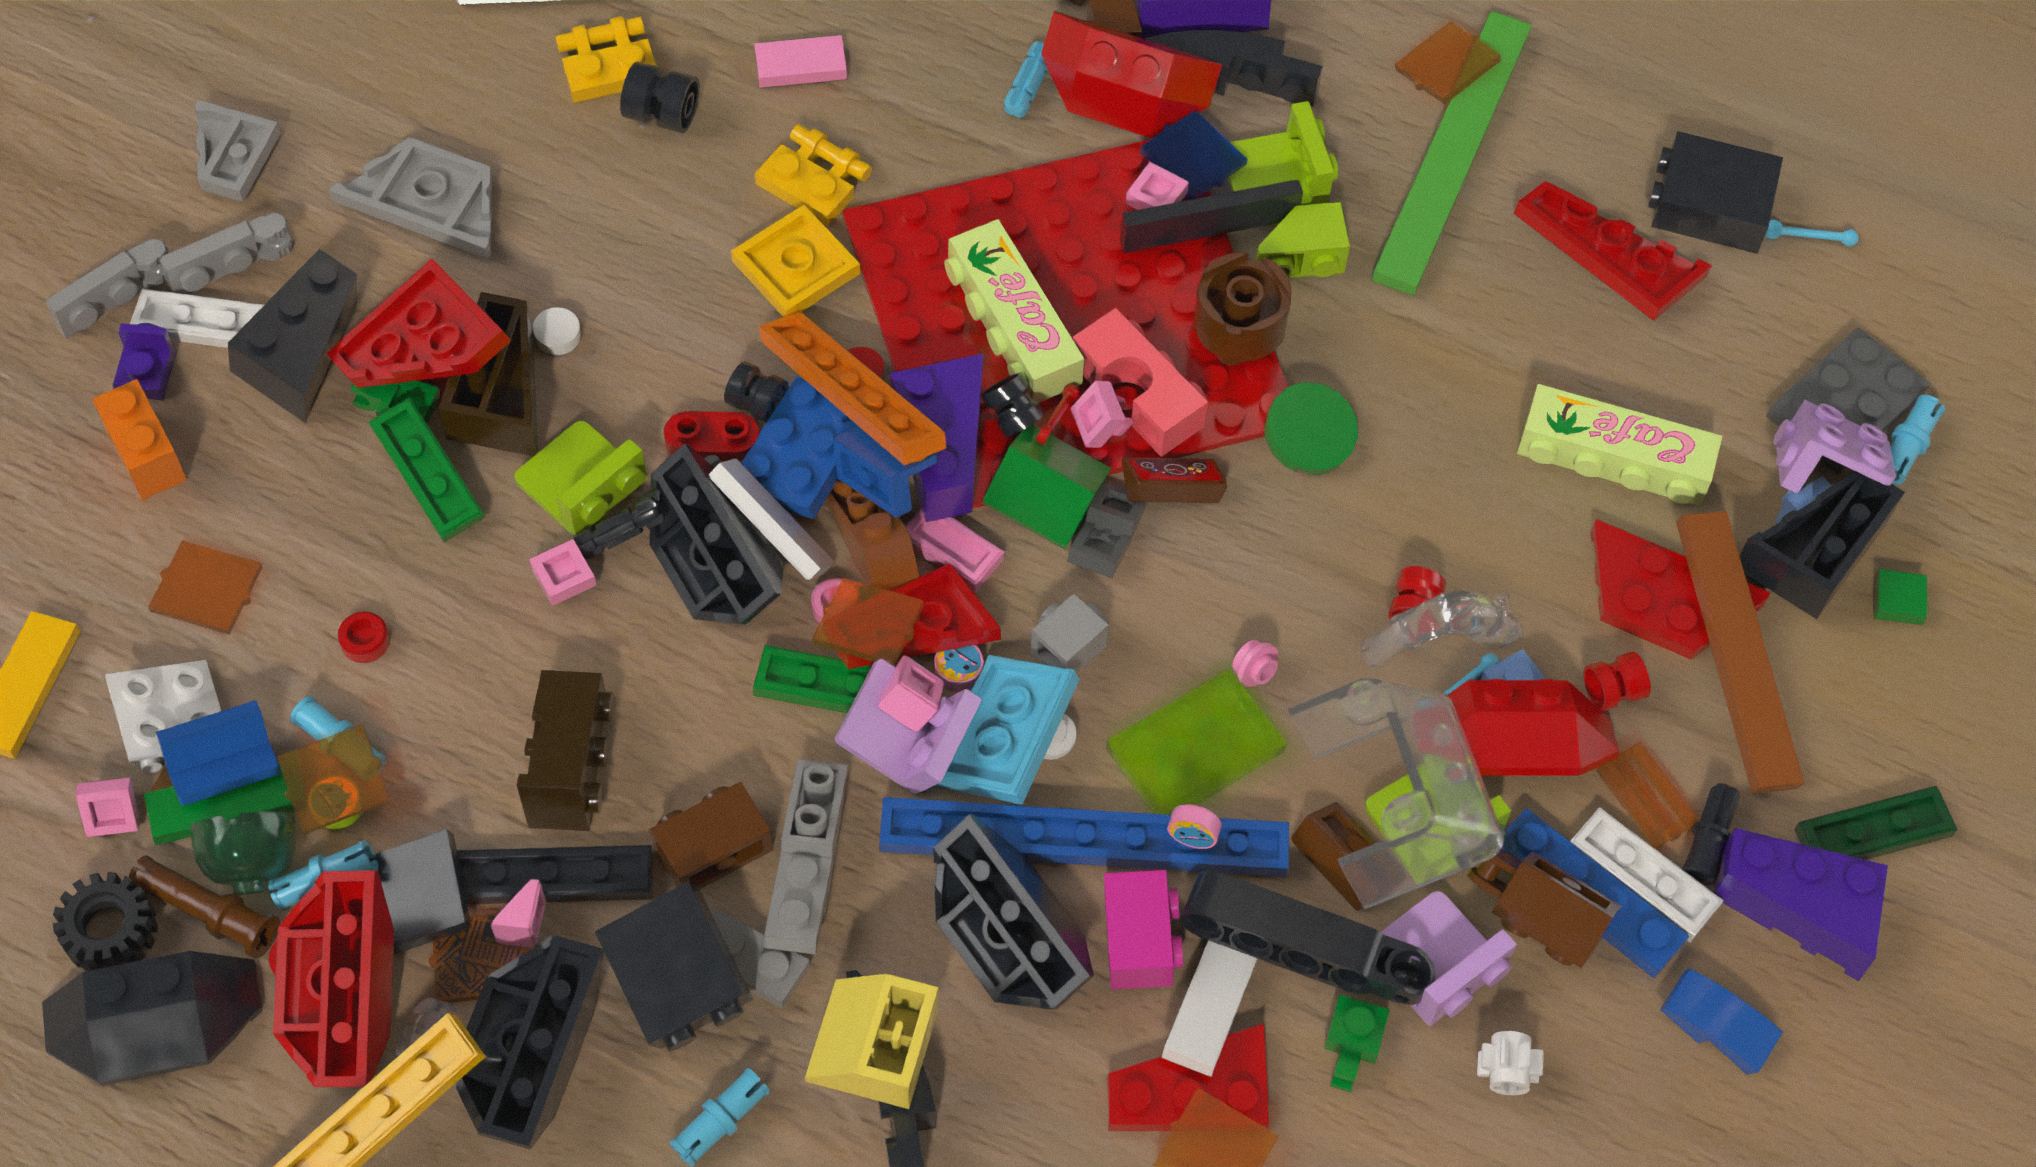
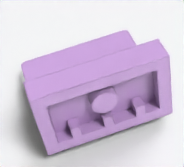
M879 659L873 663L835 736V742L915 795L941 783L982 699L968 689H964L949 698L942 697L938 711L919 731H912L878 707L880 697L895 670L893 665L884 659Z

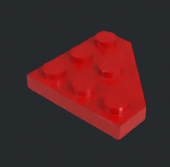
M431 258L326 354L357 388L476 373L503 349L511 339Z

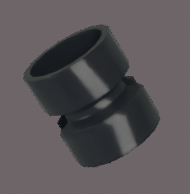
M636 61L630 67L623 84L620 99L621 115L624 118L645 124L656 119L657 126L683 134L688 130L695 116L700 92L699 79L677 71H671L665 76L661 67Z

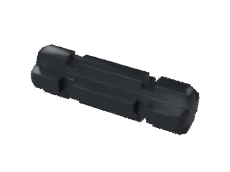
M648 497L636 503L634 506L635 510L632 511L628 507L595 524V530L589 527L577 533L573 539L583 557L591 559L603 553L604 546L611 549L641 534L644 530L642 527L647 526L650 529L665 520V514L660 502L654 497Z

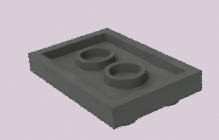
M1857 327L1774 403L1766 417L1780 427L1784 420L1788 419L1791 421L1804 400H1807L1817 406L1821 403L1831 405L1838 409L1845 416V419L1860 426L1864 423L1871 424L1885 432L1915 404L1918 396L1926 394L1931 383ZM1823 455L1820 458L1821 461L1839 475L1847 468Z

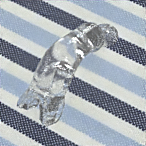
M1455 590L1440 594L1413 608L1394 615L1390 619L1388 626L1360 643V651L1366 652L1371 649L1363 655V658L1370 667L1379 669L1404 650H1415L1419 645L1443 635L1462 634L1470 636L1471 640L1482 647L1502 649L1521 638L1524 633L1521 622L1508 609L1506 601L1510 595L1507 591L1499 594H1490L1480 591Z

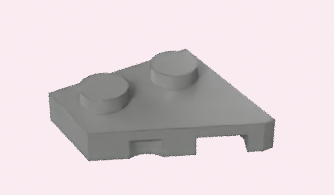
M198 100L195 104V111L198 117L196 143L199 160L197 161V174L201 190L244 202L281 134L277 121Z

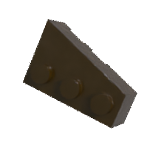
M481 292L477 305L503 330L511 341L476 373L450 376L438 408L446 439L535 456L538 453L534 339L527 301Z
M541 670L532 712V721H535L533 738L526 739L524 748L525 756H530L528 774H519L516 785L528 828L590 831L592 813H600L602 784L596 783L597 768L606 767L608 756L607 737H601L603 722L612 721L614 706L613 692H606L602 673Z

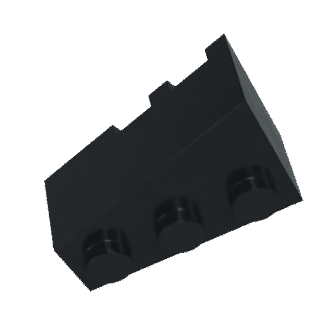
M319 249L228 342L230 372L306 423L311 411V404L319 386L323 384L326 370L331 360L326 353L342 339L357 305V274Z
M1857 471L1853 472L1818 494L1814 501L1800 510L1789 512L1782 517L1779 523L1765 532L1761 533L1759 531L1748 538L1740 554L1744 574L1810 616L1818 619L1888 523L1905 492L1893 484L1887 486Z

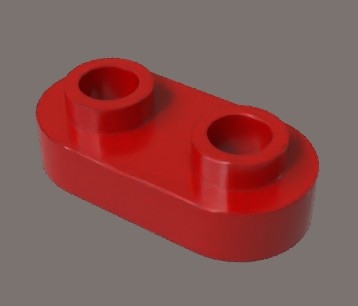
M683 411L673 415L664 427L665 444L671 455L683 444H688L703 458L709 455H717L722 462L732 459L742 462L759 436V428L756 421L751 416L741 412ZM685 429L695 430L690 434L681 433V431ZM730 430L742 431L738 435H730L728 433Z

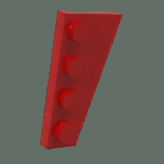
M1544 181L1519 200L1513 213L1653 321L1703 281L1712 267L1711 264L1697 258L1695 263H1692L1676 255L1677 247L1661 239L1655 244L1633 233L1636 226L1620 218L1618 221L1607 220L1597 214V206L1547 181Z

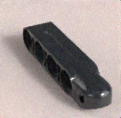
M1205 870L1197 875L1180 917L1184 928L1200 938L1350 993H1371L1398 1004L1414 1005L1421 1002L1424 990L1435 982L1436 973L1434 965L1429 956L1419 947L1386 936L1367 925L1221 872ZM1410 956H1415V957H1417L1420 961H1417V960L1411 958Z

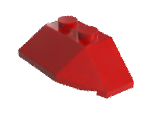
M1057 11L1053 12L1041 53L1067 112L1148 138H1153L1209 108L1223 66L1221 63Z
M1468 680L1413 720V730L1420 759L1427 761L1438 760L1448 767L1478 776H1580L1598 768L1606 761L1611 762L1617 759L1619 756V747L1611 719L1568 680Z
M323 871L314 882L315 885L300 899L278 927L273 1035L292 1060L306 1074V1078L313 1087H364L373 1079L390 1037L394 926L378 871Z

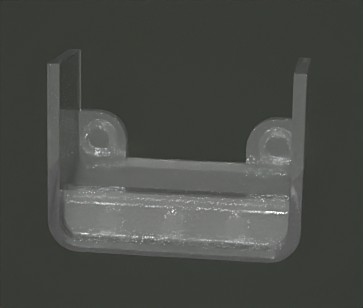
M1367 677L1288 708L1291 719L1315 760L1391 728L1393 730L1414 791L1394 799L1384 809L1381 824L1386 836L1385 840L1338 858L1341 870L1364 909L1488 861L1502 848L1504 842L1502 827L1458 712L1447 695Z

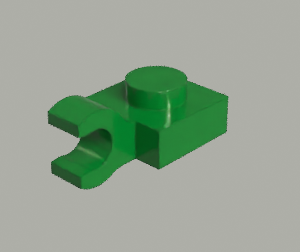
M420 381L357 388L352 384L350 392L356 394L353 405L367 411L376 410V416L381 415L410 397L426 424H428L440 399L439 387Z
M1339 994L1324 1049L1339 1053L1330 1087L1351 1093L1360 1060L1375 1064L1390 1009Z

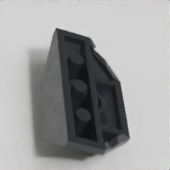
M683 444L651 473L650 488L654 489L652 497L660 502L665 514V520L650 528L649 545L693 619L746 625L781 595L784 564L770 541L710 479L709 474L715 468L692 446Z
M969 814L933 848L934 863H937L935 875L936 923L994 1002L1057 1010L1094 976L1083 932L1026 856L975 815Z
M552 935L542 941L540 946L518 956L486 977L466 1028L486 1057L454 1084L479 1135L531 1150L555 1118L592 1019L604 956L602 948Z
M186 951L85 971L42 1002L45 1048L48 1055L63 1062L100 1086L208 1065L239 1035L249 1021L252 1022L262 1012L257 965L254 959L196 951Z

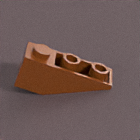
M836 480L833 489L825 501L860 575L874 596L885 594L919 578L910 533L899 517H894L841 480Z

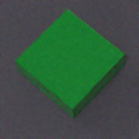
M1879 569L1874 576V619L1923 625L1927 619V575Z

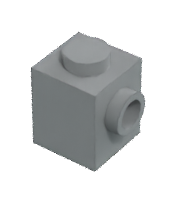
M1073 594L1061 605L1059 603L1052 604L1041 615L1038 625L1032 629L1030 653L1042 664L1073 669L1078 673L1106 648L1109 625L1104 614L1091 603L1085 604Z

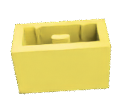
M890 974L835 980L805 1075V1082L909 1109L938 1013V987Z

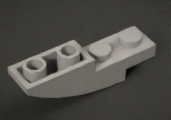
M797 760L781 837V855L764 933V948L816 954L821 925L825 921L831 888L848 765Z

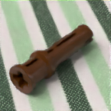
M148 855L142 856L137 860V863L143 866L145 871L135 866L130 871L129 878L134 881L136 886H140L142 890L206 923V929L210 935L217 939H224L226 937L245 947V953L255 959L263 956L277 938L280 919L271 913L262 915L244 905V900L235 894L220 896L154 861Z

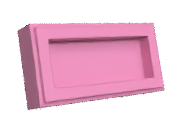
M842 35L754 43L759 88L847 79Z
M921 508L905 526L910 533L914 553L937 568L950 563L974 593L979 590L1004 561L1005 551L953 517L925 522Z

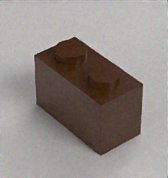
M742 782L729 788L722 786L710 791L702 799V802L685 811L675 810L666 814L657 822L656 826L650 829L654 850L676 887L690 882L701 889L773 851L771 830Z

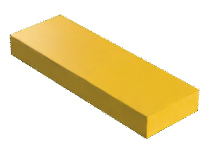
M34 611L30 612L0 669V755L16 759L81 633L76 623Z

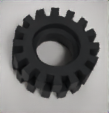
M108 872L106 881H103L100 874L95 873L89 875L92 884L86 887L81 879L72 884L77 891L74 896L66 891L61 895L60 900L65 907L55 906L53 916L58 923H52L53 931L58 937L57 941L77 967L82 965L85 971L96 970L97 968L101 969L113 965L128 963L127 960L132 956L137 961H141L146 957L141 948L143 946L152 948L155 939L151 932H158V923L154 918L157 915L140 886H136L131 878L125 876L121 881L117 873ZM111 907L118 908L124 912V925L113 936L103 940H96L87 935V923L97 912Z

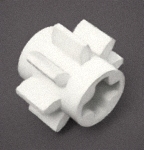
M1516 1031L1494 1033L1491 1036V1044L1483 1043L1481 1051H1478L1477 1076L1490 1077L1489 1088L1493 1092L1503 1095H1522L1528 1093L1530 1082L1539 1083V1076L1543 1075L1544 1051L1531 1049V1037L1527 1034Z

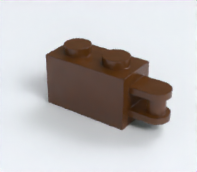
M1485 844L1481 851L1484 856L1478 868H1471L1468 877L1473 883L1499 899L1492 913L1501 918L1502 926L1514 935L1522 938L1530 936L1546 946V953L1557 962L1566 966L1575 964L1582 968L1595 951L1620 910L1621 905L1534 851L1521 862L1504 850L1491 844ZM1501 869L1513 875L1508 885L1496 878Z

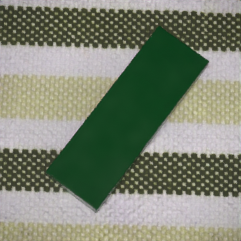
M1933 786L1800 821L1794 830L1800 843L1803 845L1867 860L1953 837L1958 829L1938 787Z

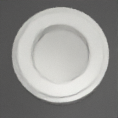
M560 307L550 308L541 312L534 320V339L538 348L550 355H563L571 352L579 344L581 339L579 320L570 310Z

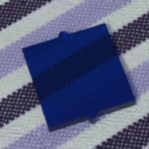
M1196 110L1172 126L1169 124L1165 125L1163 132L1140 146V153L1151 163L1189 182L1188 192L1185 195L1189 200L1197 199L1214 186L1222 187L1224 180L1246 166L1248 160Z

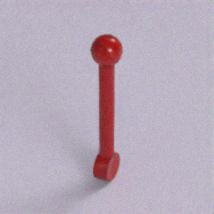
M1070 384L1063 388L1062 400L1046 424L1041 428L1035 441L1045 445L1070 403L1076 402L1080 398L1081 392L1076 385Z

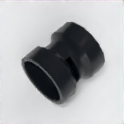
M743 361L736 367L728 380L724 393V402L737 409L745 407L751 410L755 418L767 423L787 392L789 385L786 380L776 375L767 377L761 374L759 367Z
M1022 372L997 382L981 394L986 406L995 410L999 417L997 425L1004 437L1029 427L1045 415L1040 403L1037 400L1031 399L1027 392L1029 384Z

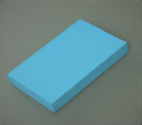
M988 655L982 672L971 691L980 697L982 701L941 783L935 786L937 788L1023 805L1080 679L1076 671L1068 668Z

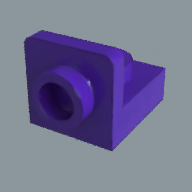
M139 323L138 325L120 324L118 334L124 347L112 385L113 389L137 379L147 399L163 401L177 354L167 329L152 323Z

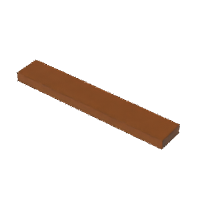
M1727 511L1684 514L1676 521L1751 792L1755 794L1797 789L1804 784V779Z

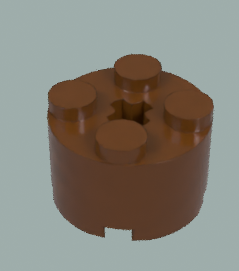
M1238 252L1219 257L1205 269L1197 290L1193 320L1194 329L1200 342L1210 352L1217 355L1222 363L1233 366L1241 362L1263 358L1282 343L1291 305L1292 288L1286 273L1275 262L1264 257L1262 261L1247 258L1248 253Z

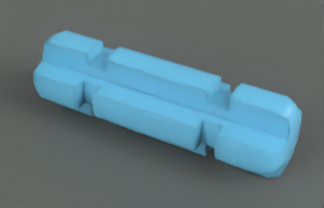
M1036 41L1031 45L1027 53L1028 58L1024 59L1013 81L1012 86L1014 88L1009 90L1004 100V111L1008 115L1022 118L1027 114L1031 106L1029 101L1034 99L1046 75L1044 71L1048 68L1041 55L1044 44L1040 41Z

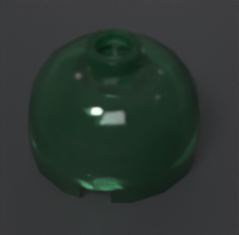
M288 812L240 813L241 818L223 821V816L200 820L190 825L191 844L198 868L213 883L232 886L233 894L251 895L264 892V882L282 876L291 866L296 853L295 815L291 816V813Z

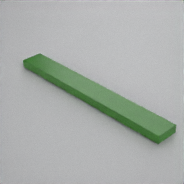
M1494 11L1490 12L1376 265L1372 277L1373 282L1415 296L1529 37L1532 24Z

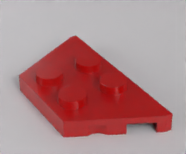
M1596 519L1590 535L1591 542L1595 544L1596 564L1594 571L1596 584L1600 588L1598 599L1600 621L1690 660L1707 649L1710 642L1686 556ZM1747 583L1754 609L1759 611L1764 607L1770 592Z

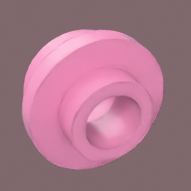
M1251 640L1242 646L1237 652L1232 665L1233 670L1237 673L1239 682L1249 688L1267 683L1277 671L1278 650L1271 643H1261L1259 640Z

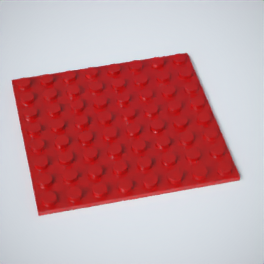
M1185 131L842 210V217L856 259L860 263V271L894 372L983 354L982 393L997 382L1009 377L1007 362L1002 354L996 356L987 340L986 327L981 319L977 321L973 319L966 305V294L960 284L954 286L951 283L944 265V261L948 259L950 238L997 219L1001 222L1071 338L1115 308L1127 320L1132 319L1138 323L1146 339L1158 351L1162 350L1171 357L1176 370L1188 382L1196 383L1203 390L1208 401L1205 425L1201 430L1162 457L1132 426L1121 436L1112 435L1101 448L1086 447L1070 409L1076 402L1070 403L1051 432V435L1112 468L1109 475L1123 472V457L1180 458L1265 437L1264 425L1266 424V413L1269 406L1283 390L1289 387L1274 351L1257 360L1241 362L1235 366L1222 363L1217 355L1210 352L1196 335L1193 320L1197 290L1202 275L1211 262L1224 255L1234 253L1226 233L1127 253L1123 252L1120 243L1122 213L1137 210L1126 204V193L1149 162L1189 182L1188 192L1182 201L1211 196ZM1084 376L1082 385L1077 386L1081 392L1080 397L1091 386ZM1117 383L1112 387L1117 396L1125 399L1126 403L1121 408L1124 417L1132 418L1133 400L1146 391L1134 383ZM1062 393L1039 402L1045 415L1033 423V425L1041 429L1046 424L1062 400ZM982 397L973 509L986 506L982 504V500L1010 445L1021 433L1019 431L1004 437L997 425L999 417L995 410L986 406Z

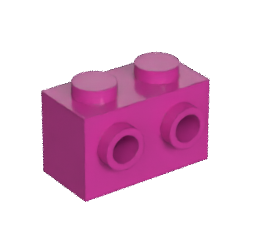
M1166 870L1104 873L1111 990L1173 986L1174 968L1183 967L1181 936H1171L1170 919H1179L1178 889L1167 887Z

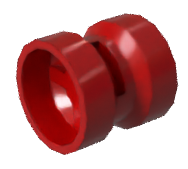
M1410 566L1402 569L1396 584L1399 595L1392 599L1388 613L1389 620L1395 626L1413 633L1432 631L1435 628L1439 614L1436 604L1443 599L1447 584L1445 578L1438 572L1421 566Z
M1634 651L1617 656L1613 663L1607 664L1600 661L1587 665L1584 668L1583 678L1588 697L1602 711L1618 707L1619 702L1625 699L1635 702L1648 698L1651 693V683L1647 668L1639 654Z

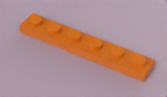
M800 311L759 326L761 342L904 466L922 461L927 456L946 449L945 432Z

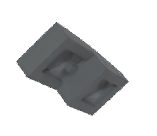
M1105 481L1089 506L1086 522L1070 547L1067 562L1113 578L1134 536L1147 502H1128L1125 488Z

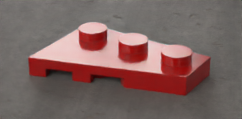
M950 563L823 623L824 637L848 669L872 665L879 659H884L888 662L901 659L904 655L906 657H914L1001 640V627Z
M1264 1024L1229 1034L1211 1077L1161 1057L1108 1073V1131H1267L1269 1127Z

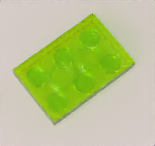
M1227 669L1106 741V750L1153 814L1172 815L1174 808L1184 804L1198 805L1285 752L1287 743L1230 669Z

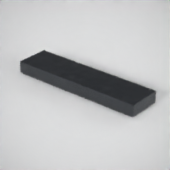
M1291 180L1122 213L1120 243L1123 252L1127 253L1280 223L1295 206L1301 205L1303 190L1299 180Z
M652 845L457 850L467 904L509 903L531 879L539 880L546 902L652 899Z

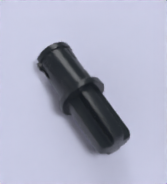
M1718 783L1711 788L1701 819L1694 822L1691 830L1694 838L1685 864L1682 867L1685 872L1701 883H1712L1714 881L1721 853L1731 835L1729 829L1740 799L1739 791L1724 783Z

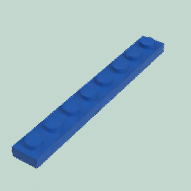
M883 797L879 852L933 855V848L965 817L973 814L1026 856L1029 861L1195 872L1213 870L1227 874L1287 877L1289 869V822L1219 818L1222 827L1217 843L1211 848L1197 849L1179 843L1169 834L1167 827L1171 815Z

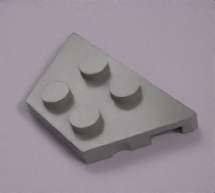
M409 137L394 146L387 155L377 157L362 166L364 174L344 186L338 181L329 189L332 202L488 259L491 255L493 177L491 167Z

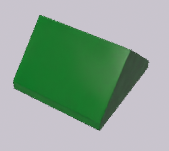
M1032 424L1023 429L1010 445L982 500V504L1065 550L1112 468L1051 434L1045 445L1040 444L1035 440L1041 429Z

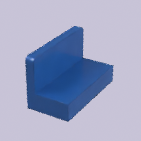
M859 426L833 438L838 479L896 518L912 510L908 477L937 463V455L934 453L922 461L904 466Z
M256 700L156 732L168 775L181 805H187L280 774V767L269 743L262 713Z

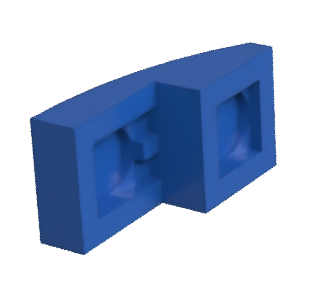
M1687 969L1683 972L1660 1008L1667 1017L1697 1043L1711 1042L1747 1075L1760 1071L1783 1034L1782 1030L1755 1008L1723 986L1692 969Z

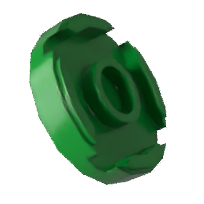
M1301 382L1287 387L1272 401L1266 413L1264 435L1272 454L1285 467L1294 471L1299 469L1303 472H1309L1308 475H1322L1334 471L1352 454L1358 440V421L1351 405L1338 391L1321 383Z

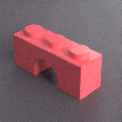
M1117 308L1072 337L1084 357L1083 376L1091 385L1095 380L1109 381L1112 386L1121 382H1129L1142 387L1146 391L1133 400L1132 419L1134 423L1131 426L1161 457L1204 427L1208 401L1203 390L1196 383L1188 382L1176 370L1171 357L1162 350L1158 351L1146 339L1138 323L1132 319L1127 320Z

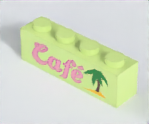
M999 219L950 238L948 259L944 261L946 273L954 286L960 284L966 294L965 301L974 320L981 319L987 329L988 343L996 356L1002 354L1008 364L1009 376L1022 372L1029 384L1027 392L1031 399L1038 402L1061 394L1063 388L1067 385H1082L1084 357Z
M1538 384L1528 412L1517 454L1529 457L1540 464H1554L1575 470L1580 475L1586 477H1599L1617 482L1631 490H1645L1666 496L1677 503H1690L1701 506L1712 482L1723 436Z

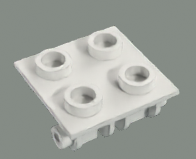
M206 660L105 674L129 762L134 761L135 766L141 768L145 774L155 773L162 768L161 762L164 759L157 739V731L221 711Z

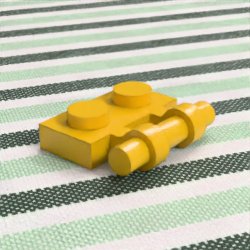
M623 16L609 19L610 23L586 29L583 24L571 27V32L555 35L559 53L574 49L577 52V55L562 58L563 70L574 103L622 92L626 75L632 64L636 61L656 66L648 39L630 42L629 40L631 36L645 33L641 16L624 20ZM609 41H614L616 45L591 51L590 47Z
M797 124L790 133V140L801 145V147L795 152L781 144L754 173L755 184L795 208L805 205L822 224L828 227L854 198V186L846 181L852 175L865 182L870 177L873 168L871 165L860 160V154L848 147L841 149L829 142L828 136L815 128L810 131ZM820 156L834 166L827 171L815 164L814 161Z

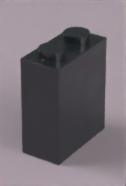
M1677 131L1672 147L1663 146L1657 164L1656 173L1664 175L1662 182H1654L1647 207L1655 209L1651 227L1757 254L1769 227L1783 157Z
M690 882L673 889L595 931L648 1045L659 1049L666 1046L669 1052L677 1050L697 1038L695 1033L697 1029L712 1021L716 1027L731 1022L744 1013L742 1005L754 1000L700 889Z

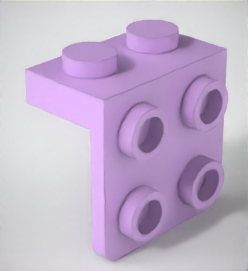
M1804 400L1791 421L1788 419L1784 420L1774 437L1773 444L1776 445L1777 451L1775 464L1779 469L1780 486L1798 494L1822 455L1873 480L1890 486L1896 478L1890 442L1883 431L1871 424L1864 423L1860 426L1845 419V416L1831 405L1821 403L1817 406Z
M1439 891L1432 892L1380 932L1386 936L1419 947L1432 961L1436 973L1435 982L1424 990L1420 1003L1410 1005L1429 1027L1446 1014L1452 1018L1461 1012L1472 1001V994L1486 984L1490 988L1503 979L1512 969L1509 961L1517 946L1503 929L1487 941L1452 901ZM1410 956L1411 958L1420 961L1417 957Z

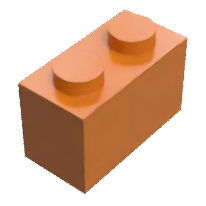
M137 379L92 398L102 423L142 500L187 480L176 453Z

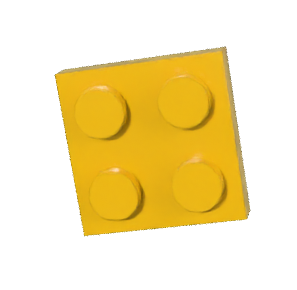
M805 205L797 208L731 250L732 262L783 317L797 311H804L860 274V263Z

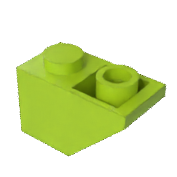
M1341 202L1295 206L1258 246L1256 260L1262 261L1264 257L1275 262L1282 268L1288 278L1303 276L1329 277L1334 274L1344 273L1350 244Z

